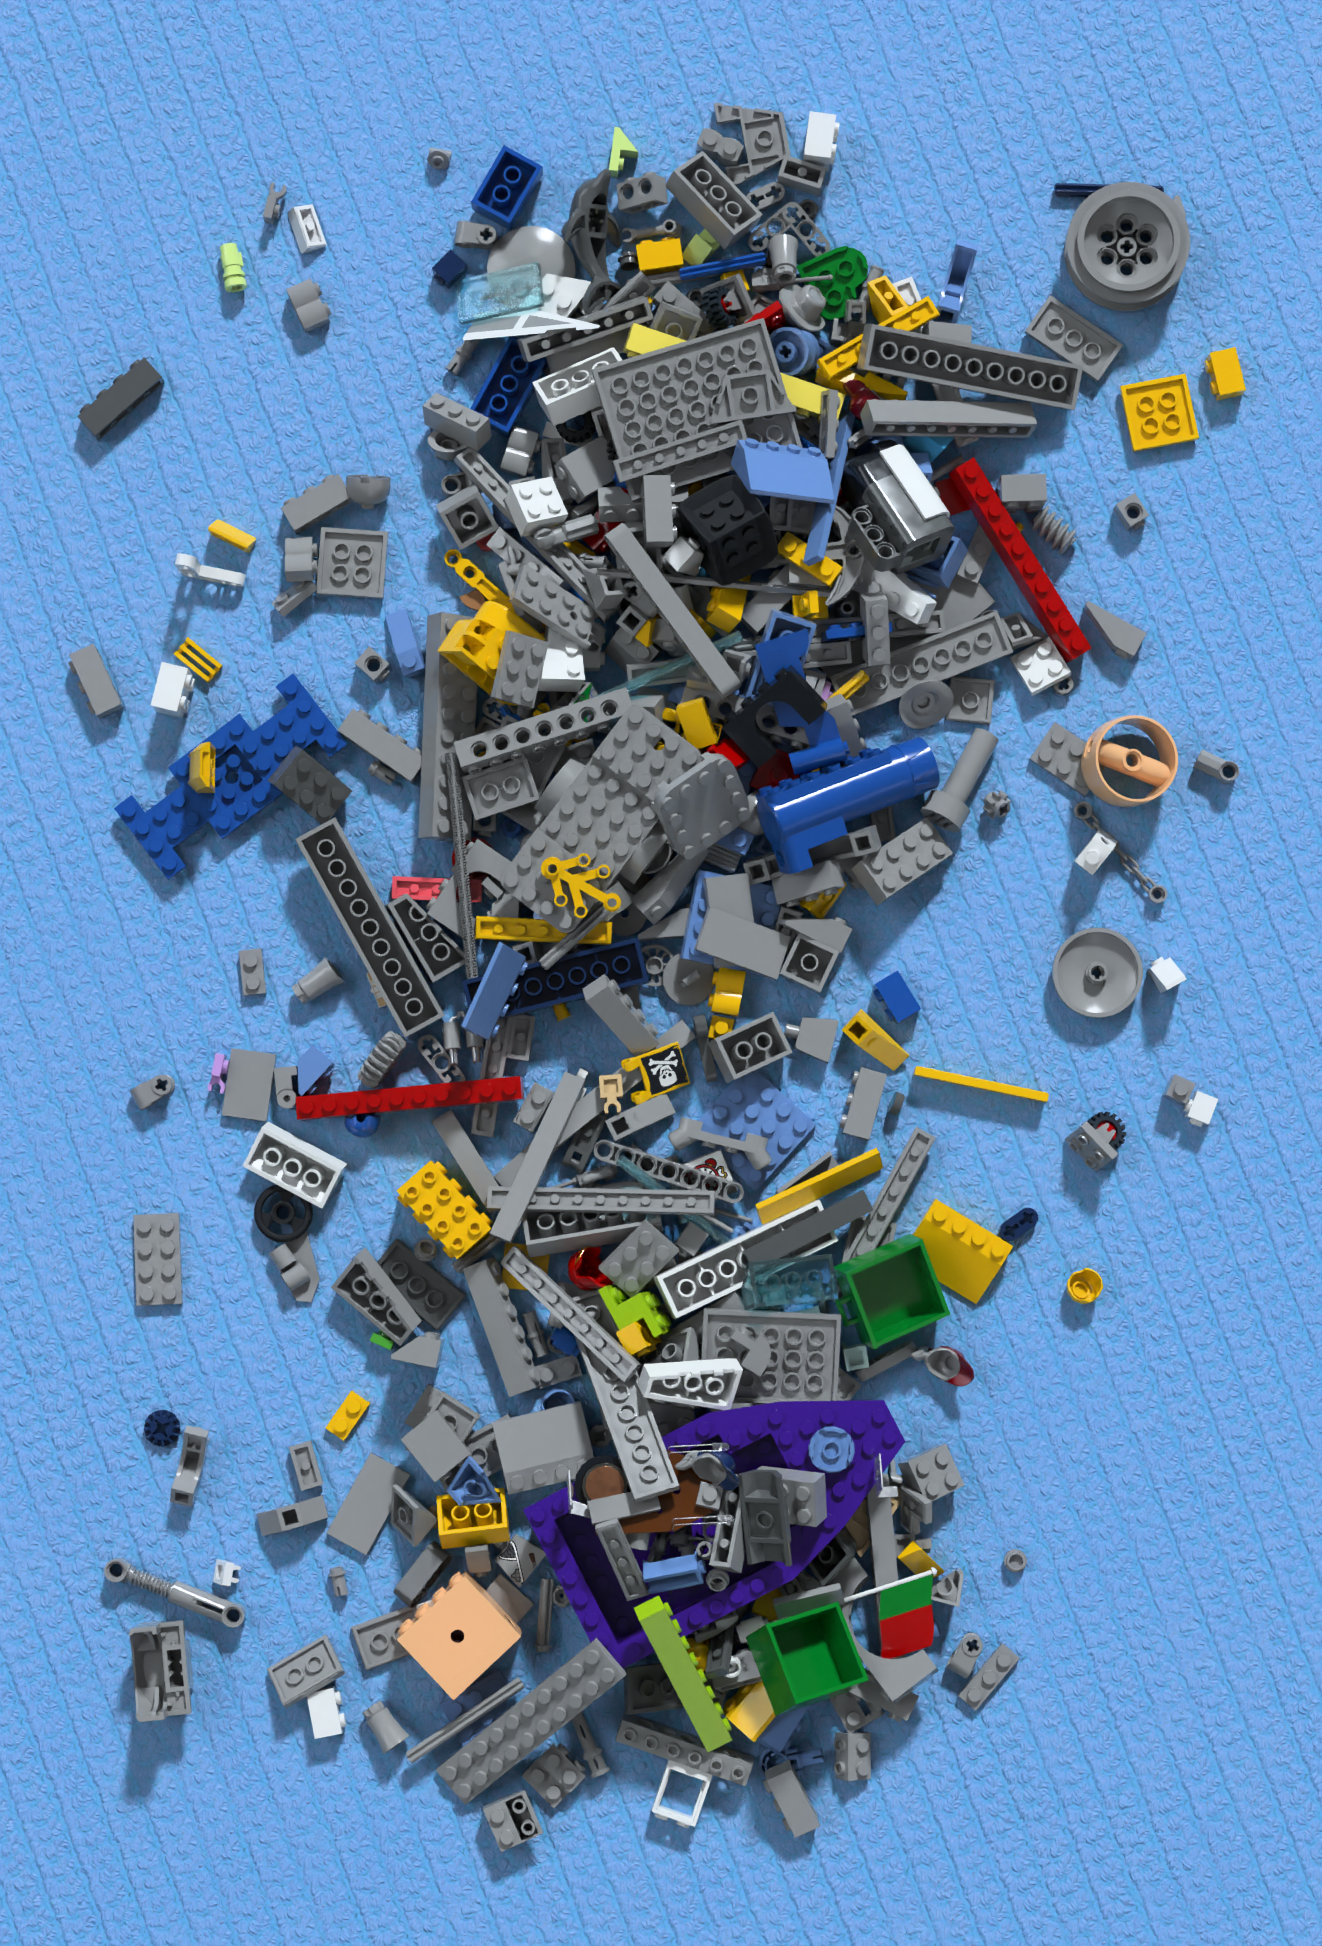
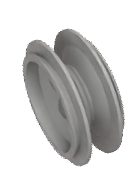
M1138 182L1111 184L1088 196L1074 213L1065 241L1066 267L1077 289L1095 304L1116 311L1140 310L1163 299L1179 281L1189 255L1190 234L1186 219L1180 208L1168 195L1159 189ZM1129 224L1132 230L1125 232L1120 228V225ZM1146 234L1151 238V241L1147 243L1142 242L1139 236ZM1101 236H1111L1112 242H1103ZM1123 246H1128L1129 253H1124ZM1108 256L1112 259L1113 263L1105 265L1102 263L1101 258ZM1140 257H1149L1151 263L1146 265L1142 264L1140 261ZM1128 267L1132 274L1128 276L1123 275L1120 269Z

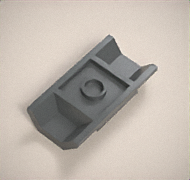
M752 1470L738 1474L748 1564L778 1561L783 1562L785 1566H791V1532L787 1497L784 1496L782 1475L777 1470Z

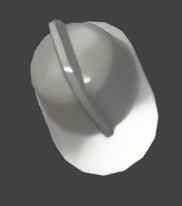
M433 431L427 439L428 445L434 449L435 457L438 460L452 461L464 449L469 448V446L438 431Z

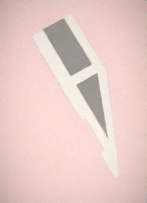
M538 310L486 314L476 317L463 340L541 334L547 330L576 328V330L597 329L600 325Z

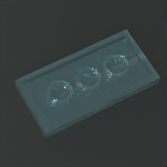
M538 262L455 281L458 319L461 325L544 306L541 267Z

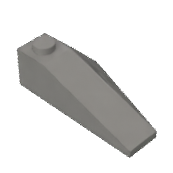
M690 1327L672 1331L666 1335V1339L655 1345L657 1350L639 1358L633 1355L641 1364L637 1370L639 1378L644 1364L701 1360L702 1354L694 1329Z

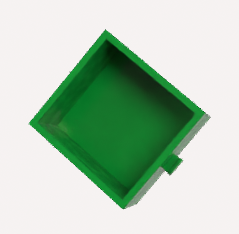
M838 1602L766 1624L746 1637L775 1716L847 1693L868 1681L867 1674Z

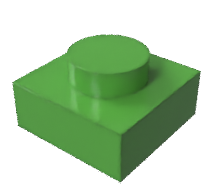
M381 1330L379 1333L373 1332L370 1339L371 1342L389 1350H392L395 1344Z

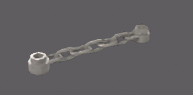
M1085 801L1077 803L1073 810L1074 816L1079 820H1083L1090 829L1098 831L1100 829L1099 820L1092 813V806ZM1079 808H1085L1086 814L1080 815L1078 812ZM1090 816L1095 820V822H1092V825L1086 820ZM1117 842L1112 851H1115L1121 857V864L1129 873L1136 874L1141 880L1140 884L1148 893V898L1152 903H1162L1167 897L1166 889L1161 885H1156L1150 877H1144L1139 871L1138 863L1130 855L1124 854L1119 849V843ZM1128 858L1136 866H1133L1132 870L1125 863L1128 861ZM1149 881L1153 887L1149 890L1144 883L1147 884ZM1154 891L1160 892L1161 897L1159 899L1154 898Z

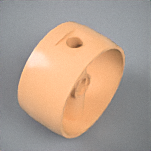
M1137 715L1121 716L1102 724L1088 738L1081 756L1082 774L1089 789L1100 800L1119 807H1135L1158 798L1173 782L1178 767L1177 748L1169 732L1157 721ZM1115 724L1134 726L1151 738L1157 748L1160 761L1142 755L1137 749H1127L1107 741L1103 737ZM1127 756L1131 757L1133 761L1131 767L1126 763ZM1099 764L1151 784L1154 788L1142 799L1124 797L1115 792L1106 783L1101 774Z

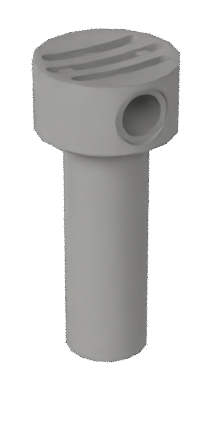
M981 728L974 730L942 791L932 790L920 810L925 818L928 817L932 823L948 831L959 832L970 813V809L965 805V802L999 742L995 735Z

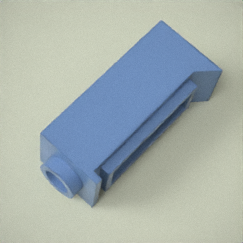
M694 1551V1554L652 1563L643 1560L644 1583L648 1582L649 1594L703 1584L706 1564L704 1559L700 1560L697 1551Z

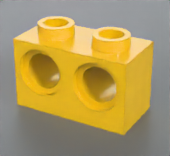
M644 1319L633 1322L616 1332L623 1348L632 1356L636 1355L637 1358L657 1350L655 1345L662 1342L660 1337H653Z

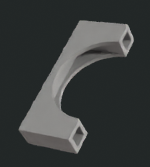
M854 1557L828 1585L840 1583L843 1597L846 1598L858 1594L859 1590L870 1578ZM854 1600L840 1604L861 1662H864L869 1669L866 1671V1674L873 1683L879 1682L882 1687L879 1691L887 1702L892 1700L896 1704L939 1671L923 1649L912 1656L901 1659L882 1658L868 1652L860 1645L853 1632L851 1612Z

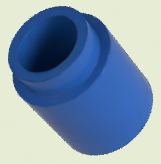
M562 1326L561 1329L557 1327L550 1337L553 1340L551 1345L568 1356L576 1357L580 1350L574 1334L565 1326Z

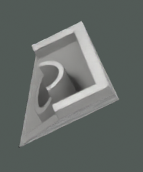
M957 1568L932 1585L931 1600L959 1607L964 1575L961 1568Z

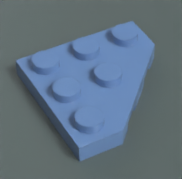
M499 1669L467 1687L455 1700L450 1697L441 1702L440 1706L449 1722H452L508 1683ZM508 1700L457 1733L462 1745H466L504 1714Z

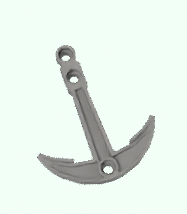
M837 505L835 506L832 521L836 529H840L842 540L827 543L825 556L834 562H843L842 575L838 576L833 591L825 601L827 607L837 603L851 592L861 577L865 563V555L848 531L851 517ZM852 549L859 550L856 555L850 553ZM778 554L770 563L760 569L777 568L780 565H789L792 562Z

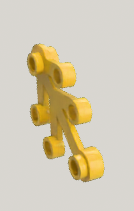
M581 853L578 857L560 861L556 857L546 858L542 862L541 872L545 878L551 880L555 894L554 903L557 906L563 907L568 902L566 894L562 891L561 878L569 883L576 917L584 918L588 913L587 907L583 904L580 890L603 902V906L607 911L614 912L620 908L621 899L617 894H606L585 882L598 877L603 879L609 877L610 868L607 865L602 864L596 869L572 875L565 870L578 865L587 867L591 861L588 854ZM581 856H586L588 858V862L586 864H581L579 862V858ZM551 864L557 867L554 873L548 871V866ZM602 867L608 869V873L605 876L599 874V870ZM560 895L565 897L563 904H559L556 901ZM611 898L616 900L614 907H610L607 903ZM578 907L585 909L583 915L577 914L576 910Z

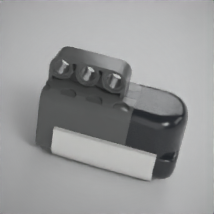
M891 439L875 443L870 452L850 459L845 463L840 485L846 500L854 510L848 524V531L875 570L884 572L893 569L896 574H901L934 561L945 553L955 530L954 525L949 520L950 512L904 445H898Z

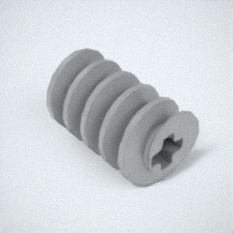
M1046 506L1031 522H1034L1032 530L1036 531L1041 528L1039 536L1042 537L1047 534L1045 541L1049 543L1054 540L1052 548L1055 549L1061 546L1059 554L1062 555L1077 540L1078 537L1074 538L1076 530L1068 532L1069 524L1061 526L1063 518L1054 520L1056 512L1048 514L1049 506Z

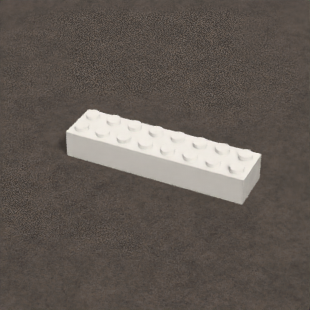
M814 1200L654 1276L653 1279L671 1318L676 1319L837 1242V1236L832 1231L756 1271L751 1270L742 1252L824 1210L820 1200Z

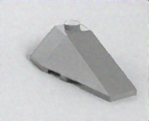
M706 849L690 860L678 854L630 900L655 925L671 910L709 851Z

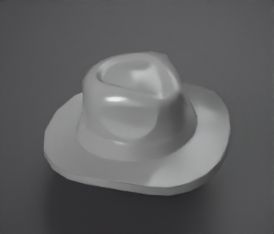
M791 284L781 289L779 299L782 303L785 319L791 325L808 332H818L823 329L825 321L820 314L827 300L817 287L806 285L801 288L798 285Z

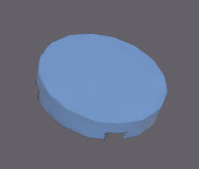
M835 1426L824 1427L818 1430L811 1437L808 1446L809 1457L812 1463L818 1469L827 1473H836L845 1469L852 1462L855 1454L854 1442L851 1436L843 1429Z

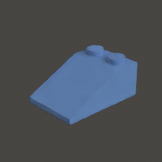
M952 536L945 553L941 557L911 569L909 572L936 585L949 588L968 549L960 538Z

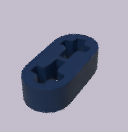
M1023 1208L1000 1225V1237L1006 1241H1013L1037 1224V1212L1032 1208ZM1024 1212L1033 1214L1031 1224L1029 1222H1024L1022 1225L1019 1223L1024 1218ZM1017 1224L1018 1227L1013 1230V1237L1004 1235L1006 1225L1012 1227Z

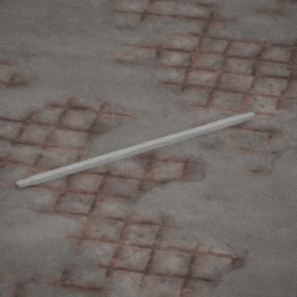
M597 568L596 572L597 575L633 579L627 570ZM662 573L667 582L800 595L807 591H818V596L829 597L833 591L831 589L737 581L721 586L712 578Z

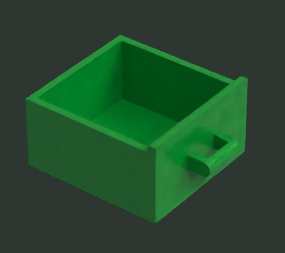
M905 1235L832 1267L843 1297L837 1299L835 1303L841 1314L844 1327L854 1324L860 1342L874 1350L878 1346L951 1315L923 1239L914 1235ZM846 1303L851 1319H847L842 1304Z

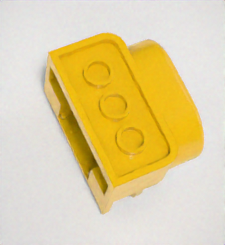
M486 601L473 619L459 620L454 624L437 652L491 695L505 632L513 631L546 641V639L511 609L497 602ZM495 699V700H497L501 705H504V704H507V705H516V704H513V703H509V702H506V701H502V700H499V699Z

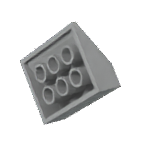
M580 1401L492 1422L508 1495L567 1481L568 1470L571 1473V1480L575 1479L581 1465L594 1457Z

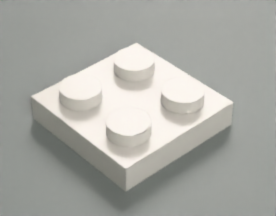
M1050 637L1010 657L1011 663L1032 696L1071 676L1070 669Z

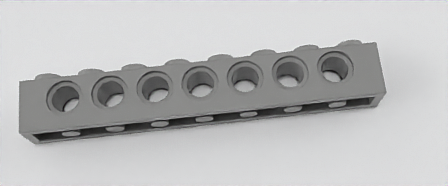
M625 687L456 741L454 745L460 766L464 773L473 774L489 765L490 767L499 766L508 759H521L524 757V754L530 752L539 753L552 745L561 746L574 738L583 739L596 731H608L611 729V726L616 725L625 711L633 706L629 691ZM609 708H615L616 712L613 715H605ZM587 715H594V719L591 722H584V718ZM573 722L571 728L562 729L564 723ZM544 729H551V733L548 736H541V732ZM522 736H530L526 743H519ZM502 742L508 743L506 749L498 750L499 744ZM486 749L484 756H476L479 750Z

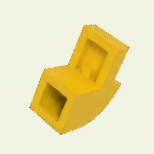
M807 591L801 596H792L793 615L811 621L826 620L828 618V607L825 605L827 597L818 596V591Z

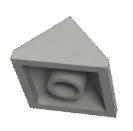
M397 1484L392 1485L391 1524L413 1547L417 1546L438 1519L416 1497Z

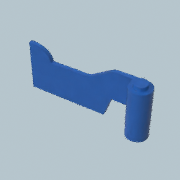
M807 628L755 645L765 680L768 683L775 679L774 675L782 667L786 669L790 665L806 680L799 657L803 656L808 648L809 637ZM772 701L779 725L804 727L808 738L809 748L789 754L795 776L847 760L846 755L850 754L847 741H841L836 721L829 712L825 711L809 725L789 704L781 701Z

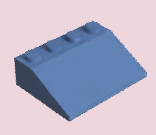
M751 438L737 440L731 465L750 494L834 504L835 498L828 461L820 449L816 447L800 448L794 444L784 446L773 441L762 443Z
M501 942L498 943L461 1025L465 1031L487 1041L491 1037H496L500 1028L497 1022L500 1016L505 1017L509 1005L506 1004L509 995H515L519 986L515 982L519 975H524L528 966L524 955Z

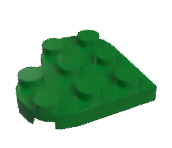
M842 246L798 265L797 270L801 278L827 276L829 274L833 276L831 281L803 282L804 286H815L821 291L827 301L820 316L826 321H834V318L838 320L844 319L846 300H857L855 289L866 281L868 265L861 251L849 248L848 246Z

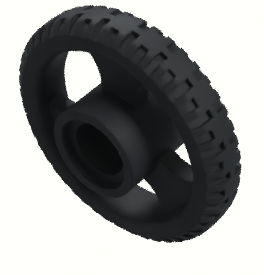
M277 1184L263 1191L256 1201L254 1208L256 1225L263 1235L273 1241L290 1242L296 1240L308 1230L312 1222V1204L299 1197L305 1209L304 1219H299L296 1217L294 1206L290 1203L295 1194ZM279 1192L281 1201L272 1207L270 1213L262 1212L265 1201L274 1193ZM282 1206L289 1209V1216L286 1219H280L278 1216V1210ZM275 1221L279 1224H290L293 1232L282 1235L274 1233L268 1227Z

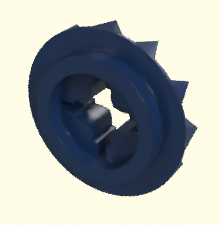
M158 1410L151 1413L145 1420L143 1429L146 1439L153 1445L162 1447L172 1444L180 1434V1422L177 1416L167 1410ZM157 1421L161 1424L170 1422L165 1429L167 1436L162 1432L154 1434L158 1428Z

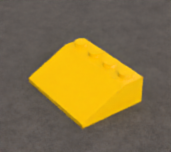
M933 1199L912 1234L923 1239L938 1281L977 1304L1013 1248L1011 1244L937 1199Z

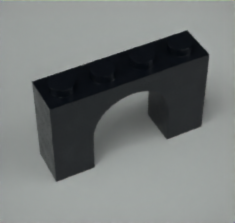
M792 665L786 669L784 667L779 669L774 675V680L770 683L767 681L757 689L758 693L753 698L748 696L740 704L741 708L738 711L732 710L723 719L725 722L722 729L758 768L775 755L777 746L760 729L756 720V713L764 704L772 701L785 702L792 706L809 725L827 709L828 704Z

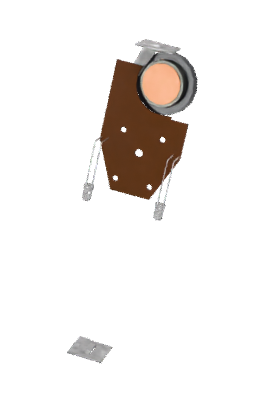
M727 1443L668 1447L666 1451L678 1480L680 1493L674 1494L669 1492L658 1496L662 1510L660 1514L651 1512L619 1519L624 1534L674 1532L692 1524L732 1523L734 1521L732 1515L704 1517L716 1510L695 1506L701 1481L713 1484L712 1482L700 1478L692 1467L684 1471L675 1468V1465L684 1458V1455L679 1453L727 1451L729 1445ZM712 1445V1450L683 1452L669 1450L671 1447ZM879 1453L874 1461L876 1497H898L897 1486L883 1487L881 1453ZM600 1455L590 1458L581 1465L575 1476L574 1483L576 1498L579 1502L572 1500L574 1491L571 1483V1473L568 1470L569 1514L590 1518L587 1501L631 1492L620 1461L616 1457ZM717 1517V1522L692 1523L700 1518Z

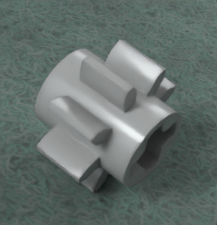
M1002 790L998 794L993 791L985 797L983 809L987 811L986 814L992 819L996 815L1002 818L1009 813L1011 800L1008 799V795Z

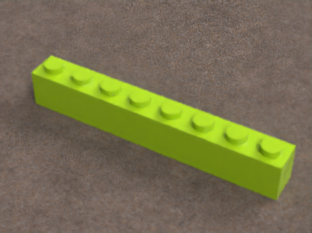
M658 1595L634 1607L650 1643L707 1752L732 1741L729 1734L732 1727L727 1717L722 1719L721 1715L724 1712L719 1702H713L712 1699L716 1696L710 1685L705 1686L704 1682L707 1679L702 1668L697 1670L695 1667L699 1663L693 1652L688 1653L687 1649L690 1648V1645L685 1635L680 1637L679 1633L682 1630L677 1620H671L670 1616L674 1614L668 1602L663 1604Z

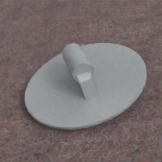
M681 953L672 957L664 968V989L668 996L679 1004L695 1005L701 1003L710 995L714 988V985H712L714 969L712 965L681 959Z

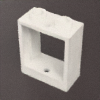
M668 1759L651 1808L652 1812L655 1813L654 1816L666 1821L668 1818L677 1820L676 1824L685 1828H689L690 1825L695 1827L713 1775ZM671 1770L703 1780L691 1816L660 1805Z

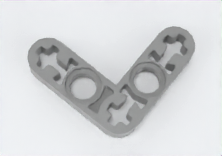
M796 202L785 204L754 230L748 238V244L752 250L762 251L768 247L769 240L767 236L762 240L763 245L761 247L752 244L755 235L760 237L764 234L761 231L762 228L765 227L767 234L774 237L783 234L791 227L816 257L830 251V243ZM797 207L796 214L798 217L801 218L804 215L806 219L800 221L795 227L793 223L797 221L793 216L787 217V208ZM773 220L779 221L782 225L778 233H772L769 230V223ZM804 223H808L813 227V231L809 236H804L800 233V227ZM816 232L820 235L816 237L819 243H826L823 253L814 250L816 244L813 241L810 244L807 242V240L815 236Z

